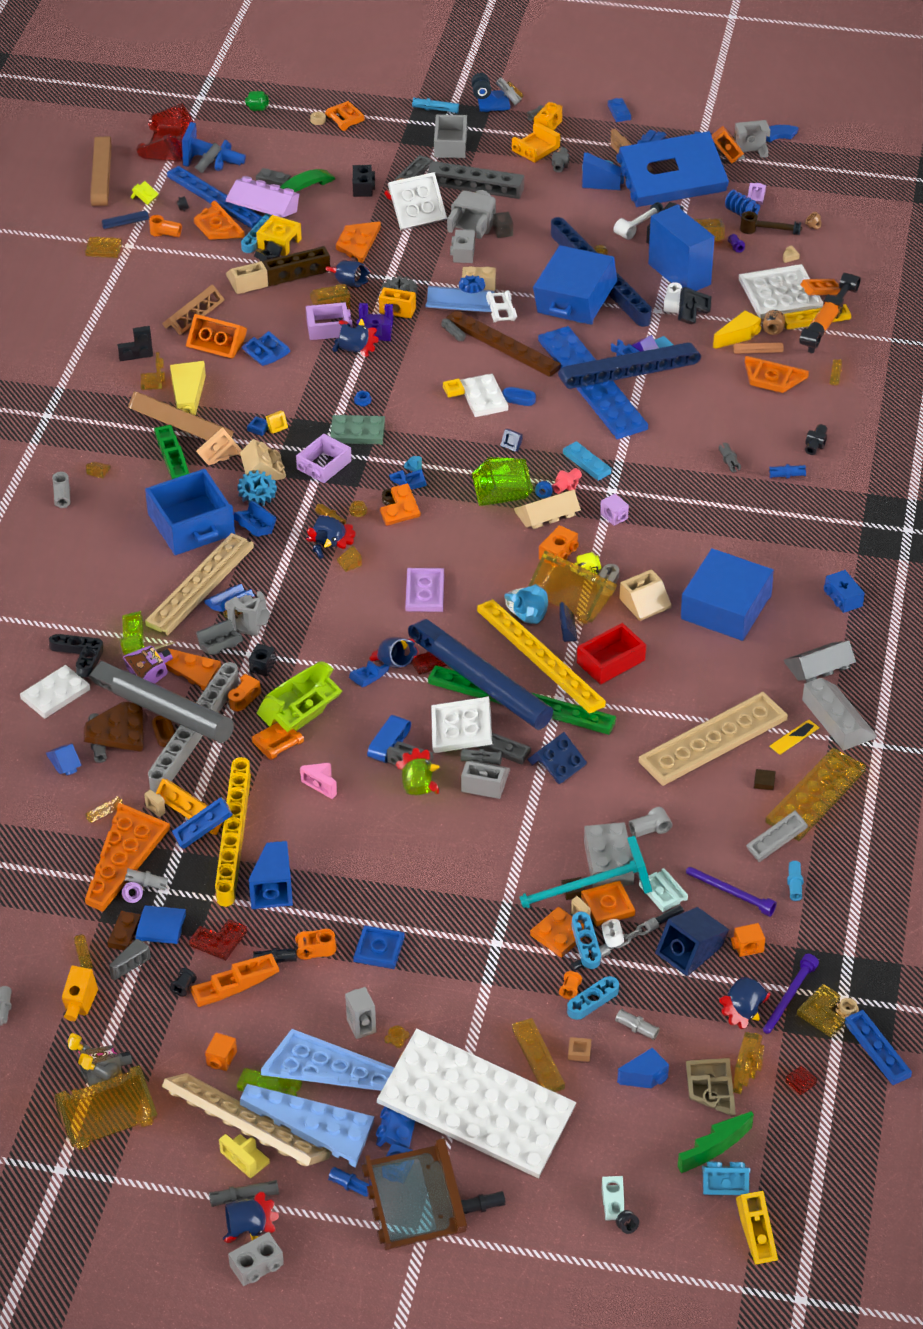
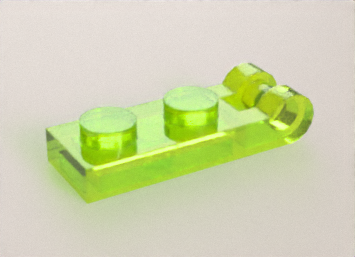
M244 1068L237 1083V1090L244 1091L246 1085L250 1084L297 1097L296 1092L300 1090L302 1082L301 1080L261 1075L260 1071Z

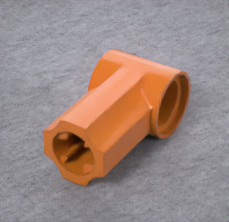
M153 215L149 219L150 234L152 236L158 237L164 234L180 237L182 231L181 223L164 220L160 215Z

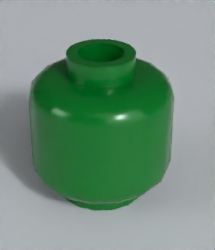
M250 91L248 97L245 98L246 106H249L251 111H264L269 105L268 95L264 91Z

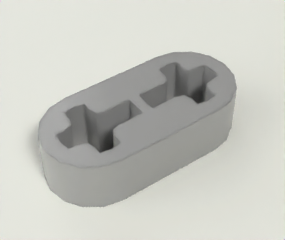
M607 564L602 568L596 580V590L599 593L606 594L614 588L619 578V567L617 565Z

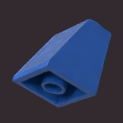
M287 841L266 843L249 878L251 909L293 906Z

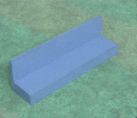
M428 286L425 307L492 312L486 299L487 292L491 290L466 293L460 288Z

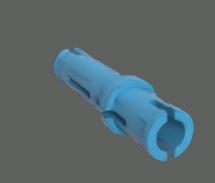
M415 97L412 102V107L424 108L428 111L430 109L454 113L459 111V103Z

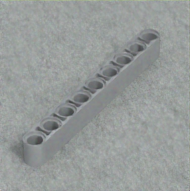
M232 662L224 663L196 703L219 713L228 700L229 691L235 689L239 683L237 665ZM182 725L179 726L148 772L150 790L156 793L163 778L172 782L203 735Z

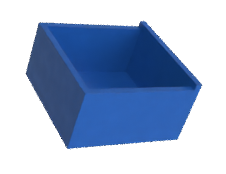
M677 204L651 216L648 264L669 282L679 283L682 288L686 287L698 291L711 285L715 236L682 211L680 205Z
M559 245L533 286L537 312L592 325L593 319L617 282L614 257Z
M206 469L145 488L148 515L174 555L225 539L231 533L235 534L233 506L228 503Z
M711 548L682 593L681 619L743 641L768 599L772 597L774 569Z

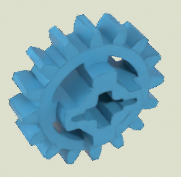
M256 470L255 474L249 471V475L243 474V479H239L238 496L242 497L243 502L248 500V505L251 501H254L264 506L265 501L270 503L271 498H275L277 490L276 481L272 480V475L266 476L265 471L262 474H259V470Z

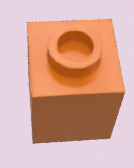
M759 923L734 928V937H731L733 949H737L739 956L743 957L764 952L765 937Z
M216 1032L205 1052L207 1066L227 1071L237 1053L236 1038Z

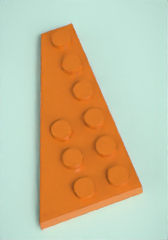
M118 803L116 815L112 820V827L108 831L100 854L99 864L95 868L94 878L91 880L85 897L86 905L103 912L128 882L125 881L127 869L137 870L170 830V823Z

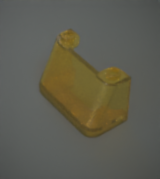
M546 550L528 585L530 587L537 584L547 592L548 601L559 607L560 602H564L571 612L578 616L577 620L584 624H587L588 621L591 623L594 621L618 586V584Z
M140 1065L129 1068L130 1072L125 1073L124 1076L121 1073L118 1074V1077L77 1091L76 1089L71 1090V1095L66 1093V1090L55 1094L54 1103L72 1147H77V1150L90 1146L89 1142L138 1125L146 1127L154 1123L153 1119L157 1117V1112Z

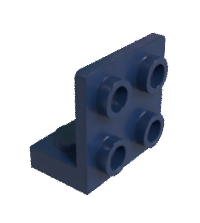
M565 732L527 759L531 765L537 761L540 764L543 763L558 784L564 782L587 764V761Z

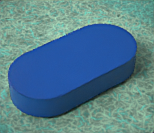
M507 387L502 391L508 403L531 406L536 402V394L530 390Z

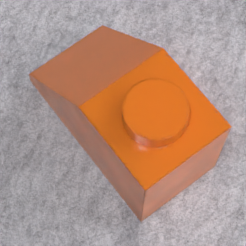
M724 125L711 135L714 143L731 164L744 154Z

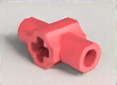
M577 468L572 469L568 473L561 470L555 479V483L552 485L553 491L560 494L565 489L569 491L575 490L582 476L581 471Z

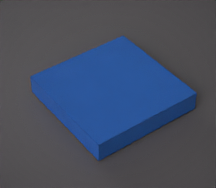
M364 925L353 957L354 962L395 969L405 938V932Z

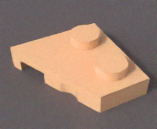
M221 428L196 452L206 464L212 465L218 461L228 460L229 457L235 455L241 456L240 452L242 450L230 435Z

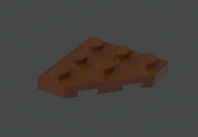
M123 701L87 721L84 726V742L142 752V707L135 703Z

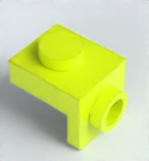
M144 181L132 189L133 194L131 198L134 199L138 196L145 204L149 205L157 198L159 193Z

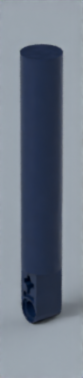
M423 619L408 627L410 638L532 727L540 730L550 722L553 716L552 707L431 621Z

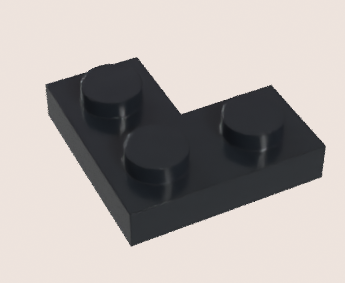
M686 287L681 288L678 320L691 325L696 323V311L706 314L710 312L712 296Z
M150 326L133 328L134 342L117 344L120 362L153 357Z

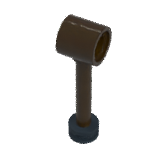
M751 211L743 212L741 215L740 231L745 234L754 233L756 227L793 231L794 235L795 233L800 235V231H802L801 222L796 223L795 221L794 224L759 221L757 220V214Z

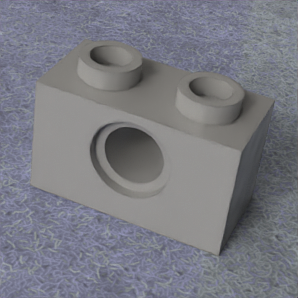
M456 230L455 236H452V246L450 247V256H453V262L473 263L475 230Z
M366 987L346 993L347 1022L355 1038L359 1039L376 1033L375 1005Z

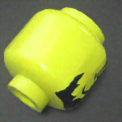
M593 552L578 555L576 558L577 563H573L576 574L580 573L583 579L599 574V570H601L598 555L595 556Z

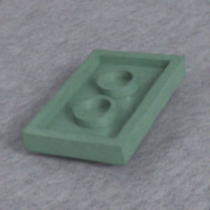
M333 415L330 437L341 443L383 444L385 416Z

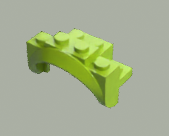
M320 661L298 673L268 693L261 703L257 714L269 727L278 722L287 732L293 728L295 731L299 730L320 715L326 705L342 693V690L329 678L334 668Z

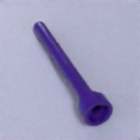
M688 867L686 869L688 875L759 907V910L764 915L770 917L776 909L777 902L770 898H757L695 868Z
M805 954L801 959V969L763 1028L764 1033H771L807 974L815 971L819 965V960L814 955Z

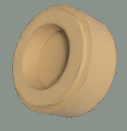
M319 111L310 115L311 123L314 125L324 124L326 122V115Z

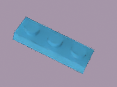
M577 441L563 448V454L597 481L611 474V467Z

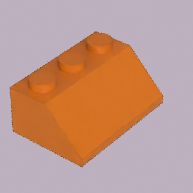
M194 314L186 347L233 359L244 343L247 328Z

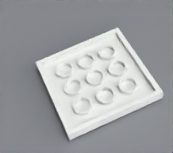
M802 264L739 274V281L758 317L764 319L765 314L770 310H778L786 314L823 307V301L819 295H808L800 285L804 279H810Z

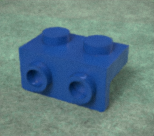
M251 501L246 511L234 512V520L240 526L249 530L252 535L260 537L261 535L272 534L276 517L256 502Z
M384 1107L380 1114V1118H382L381 1125L376 1131V1145L381 1147L387 1142L391 1145L393 1143L409 1148L415 1120Z

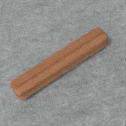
M782 342L733 345L734 354L782 353L784 350Z

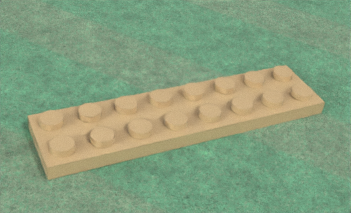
M761 692L639 756V763L664 786L787 720L788 714L764 692Z
M188 1073L164 1079L162 1087L169 1090V1094L186 1099L189 1105L200 1107L205 1110L206 1114L223 1119L224 1124L236 1126L241 1129L243 1134L260 1139L259 1142L261 1144L272 1146L278 1149L280 1154L297 1159L296 1162L302 1166H310L327 1160L331 1155L332 1151L325 1147H316L291 1133L290 1128L274 1124V1120L268 1116H259L241 1106L240 1101Z

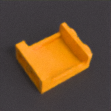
M539 122L533 124V133L521 140L516 137L512 138V151L534 163L560 147V134Z

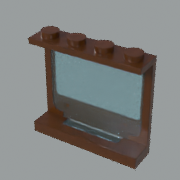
M445 1138L436 1140L435 1146L373 1160H370L369 1155L365 1156L364 1164H361L362 1174L364 1178H368L369 1186H366L369 1200L373 1199L375 1207L372 1208L374 1222L378 1221L380 1230H377L379 1243H384L385 1250L466 1232L467 1223Z

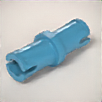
M791 861L789 863L787 884L790 888V899L799 901L802 899V885L804 883L801 875V863L799 861Z

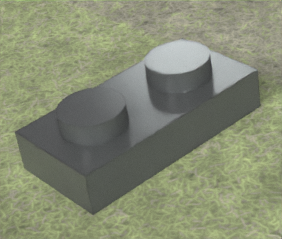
M262 168L256 175V181L262 180L268 185L275 184L279 186L291 178V175Z

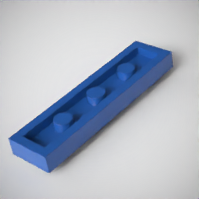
M864 1010L845 1018L844 1024L892 1085L911 1077L912 1071Z

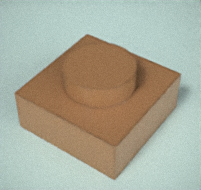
M570 1037L568 1060L590 1062L592 1039Z

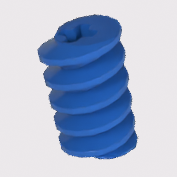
M734 189L728 193L725 199V207L738 215H742L746 211L754 212L757 215L759 213L760 205L755 200H751V198L742 195Z

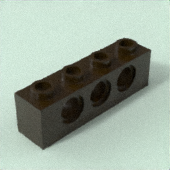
M325 246L262 261L267 270L268 286L329 272L325 270L326 267H331L330 254Z

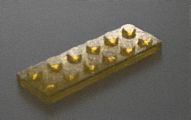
M832 748L766 816L765 823L774 826L796 810L808 824L807 829L794 837L795 840L800 841L866 771V765Z

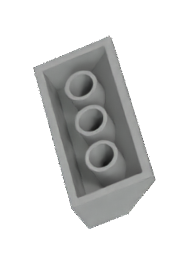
M818 678L804 684L802 700L843 751L877 738L876 733L835 684L823 678Z

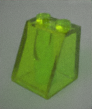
M488 457L471 474L479 506L522 500L533 491L525 459Z

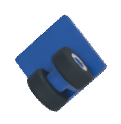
M477 73L472 77L473 94L478 99L481 112L510 110L509 98L504 96L505 93L502 90L491 91L488 75Z

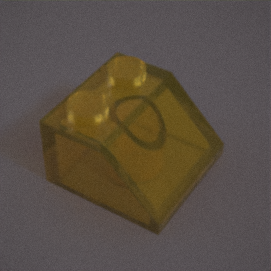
M346 284L320 288L310 293L313 305L346 302L347 309H350V293Z

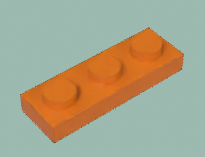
M804 279L800 284L805 289L804 291L811 296L837 295L841 290L835 279Z

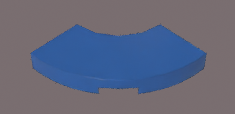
M791 125L769 126L770 137L766 135V141L771 142L784 138L791 140L798 133L799 127Z

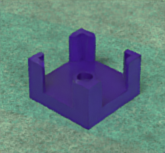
M359 303L357 326L360 319H363L364 325L367 328L377 329L374 336H377L379 341H391L394 320L393 304H385L384 315L368 314V304Z

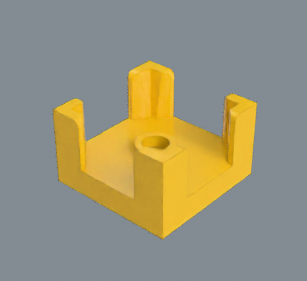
M272 215L256 232L257 248L264 250L265 240L273 241L282 246V256L288 255L290 253L289 241L294 237L296 242L299 243L302 239L301 223Z

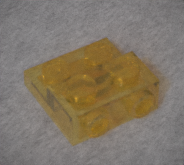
M722 218L694 219L715 236L714 242L724 239L725 226Z
M749 1032L744 1034L735 1067L733 1093L742 1094L743 1087H748L749 1079H755L756 1072L762 1069L765 1045L761 1044L763 1038L760 1034Z

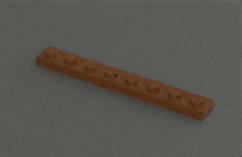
M455 310L446 317L464 333L548 377H551L561 369V363L459 310Z

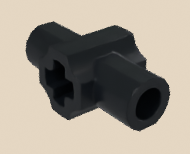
M818 424L814 431H808L805 441L807 445L805 452L807 454L815 455L818 448L824 449L827 440L826 432L828 430L825 425Z

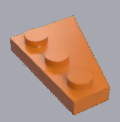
M168 648L173 659L165 663L167 670L177 676L185 677L193 685H199L203 691L221 667V661Z

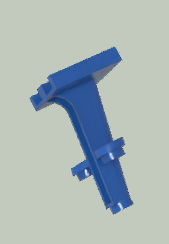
M190 122L182 139L183 166L188 167L195 155L203 156L213 145L197 139L196 123ZM224 140L221 145L222 150L214 158L216 159L215 170L219 171L223 169V161L237 165L244 164L246 155L232 151L231 143Z

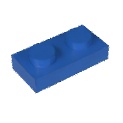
M623 98L608 100V107L616 122L631 120V114Z

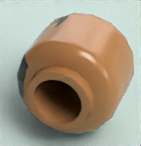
M778 310L768 311L763 319L764 331L771 335L781 333L785 326L784 314Z

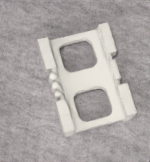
M506 290L505 293L487 292L486 299L488 305H490L494 322L514 321L517 318L516 310L511 303L512 298L509 290ZM494 296H502L504 303H495ZM498 310H506L509 317L501 318Z

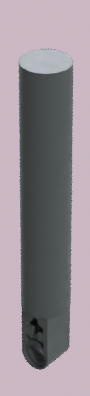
M100 661L89 675V678L95 684L113 692L115 695L218 743L227 741L233 732L234 723L231 718L104 661Z

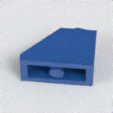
M73 744L63 745L46 752L47 757L59 774L65 773L66 776L77 772V767L82 766Z
M652 1047L618 1068L617 1082L620 1085L653 1088L667 1080L669 1064Z

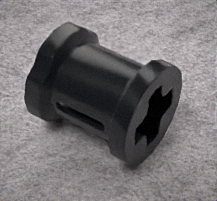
M181 968L178 978L170 984L171 991L179 996H186L189 986L195 983L197 976L190 969Z

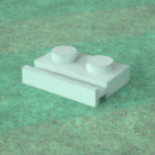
M664 868L659 873L655 872L649 875L653 892L646 894L662 912L679 905L683 900H688V894ZM639 880V886H640V887L642 888V890H643L641 881Z

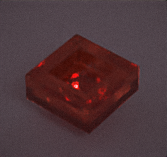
M801 1065L786 1076L785 1082L799 1095H802L817 1084V1078Z

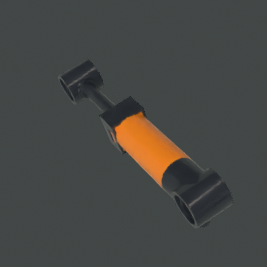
M844 272L839 283L840 292L837 296L828 294L824 299L823 307L808 328L802 330L799 343L808 346L809 353L815 352V349L820 344L821 337L835 318L838 319L842 314L843 298L848 291L854 293L858 291L861 277Z

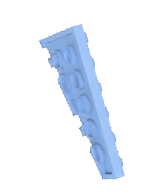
M291 1029L261 1068V1075L382 1091L394 1067Z
M250 1084L246 1085L240 1098L241 1106L261 1117L268 1116L274 1120V1124L290 1128L291 1133L318 1148L325 1147L332 1151V1155L338 1159L343 1157L349 1160V1165L355 1168L374 1123V1116Z

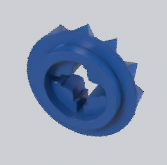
M466 275L465 278H461L459 281V288L466 293H478L484 290L485 282L479 276Z

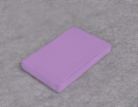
M407 568L406 611L443 612L444 568Z

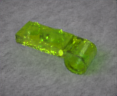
M140 611L123 615V639L120 640L123 654L127 655L144 648L143 617Z

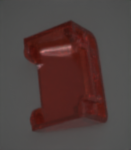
M183 103L151 114L148 125L154 134L149 144H138L136 150L140 157L143 159L174 162L183 160L182 139L190 122H194Z

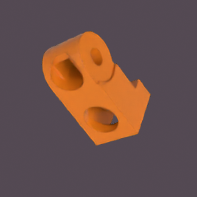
M247 674L241 676V684L228 693L230 709L242 711L261 694L260 681Z

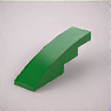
M172 425L154 428L160 451L171 478L175 479L189 474L181 446H179Z
M751 1111L711 1125V1134L695 1139L693 1149L678 1154L677 1167L681 1174L703 1165L737 1143L752 1128L753 1112Z

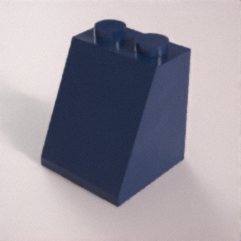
M699 907L693 908L668 919L655 954L685 976H689L723 947L729 929Z

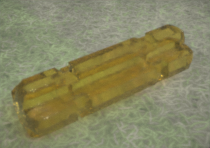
M841 359L833 360L830 377L831 385L839 384L842 367Z
M117 796L111 799L112 802L107 801L96 807L95 811L93 809L86 813L87 820L90 823H94L98 818L101 819L114 812V809L117 810L118 803L123 804L122 799Z
M83 934L76 935L74 942L80 967L92 969L86 938Z

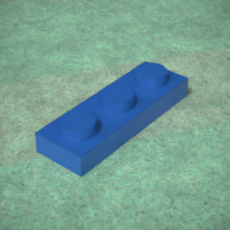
M220 797L172 832L179 846L185 849L233 814L225 799Z

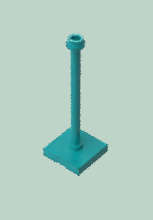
M636 837L627 838L633 857L630 864L529 896L523 893L522 896H519L522 907H527L528 909L531 903L632 871L633 873H638L644 893L653 892Z

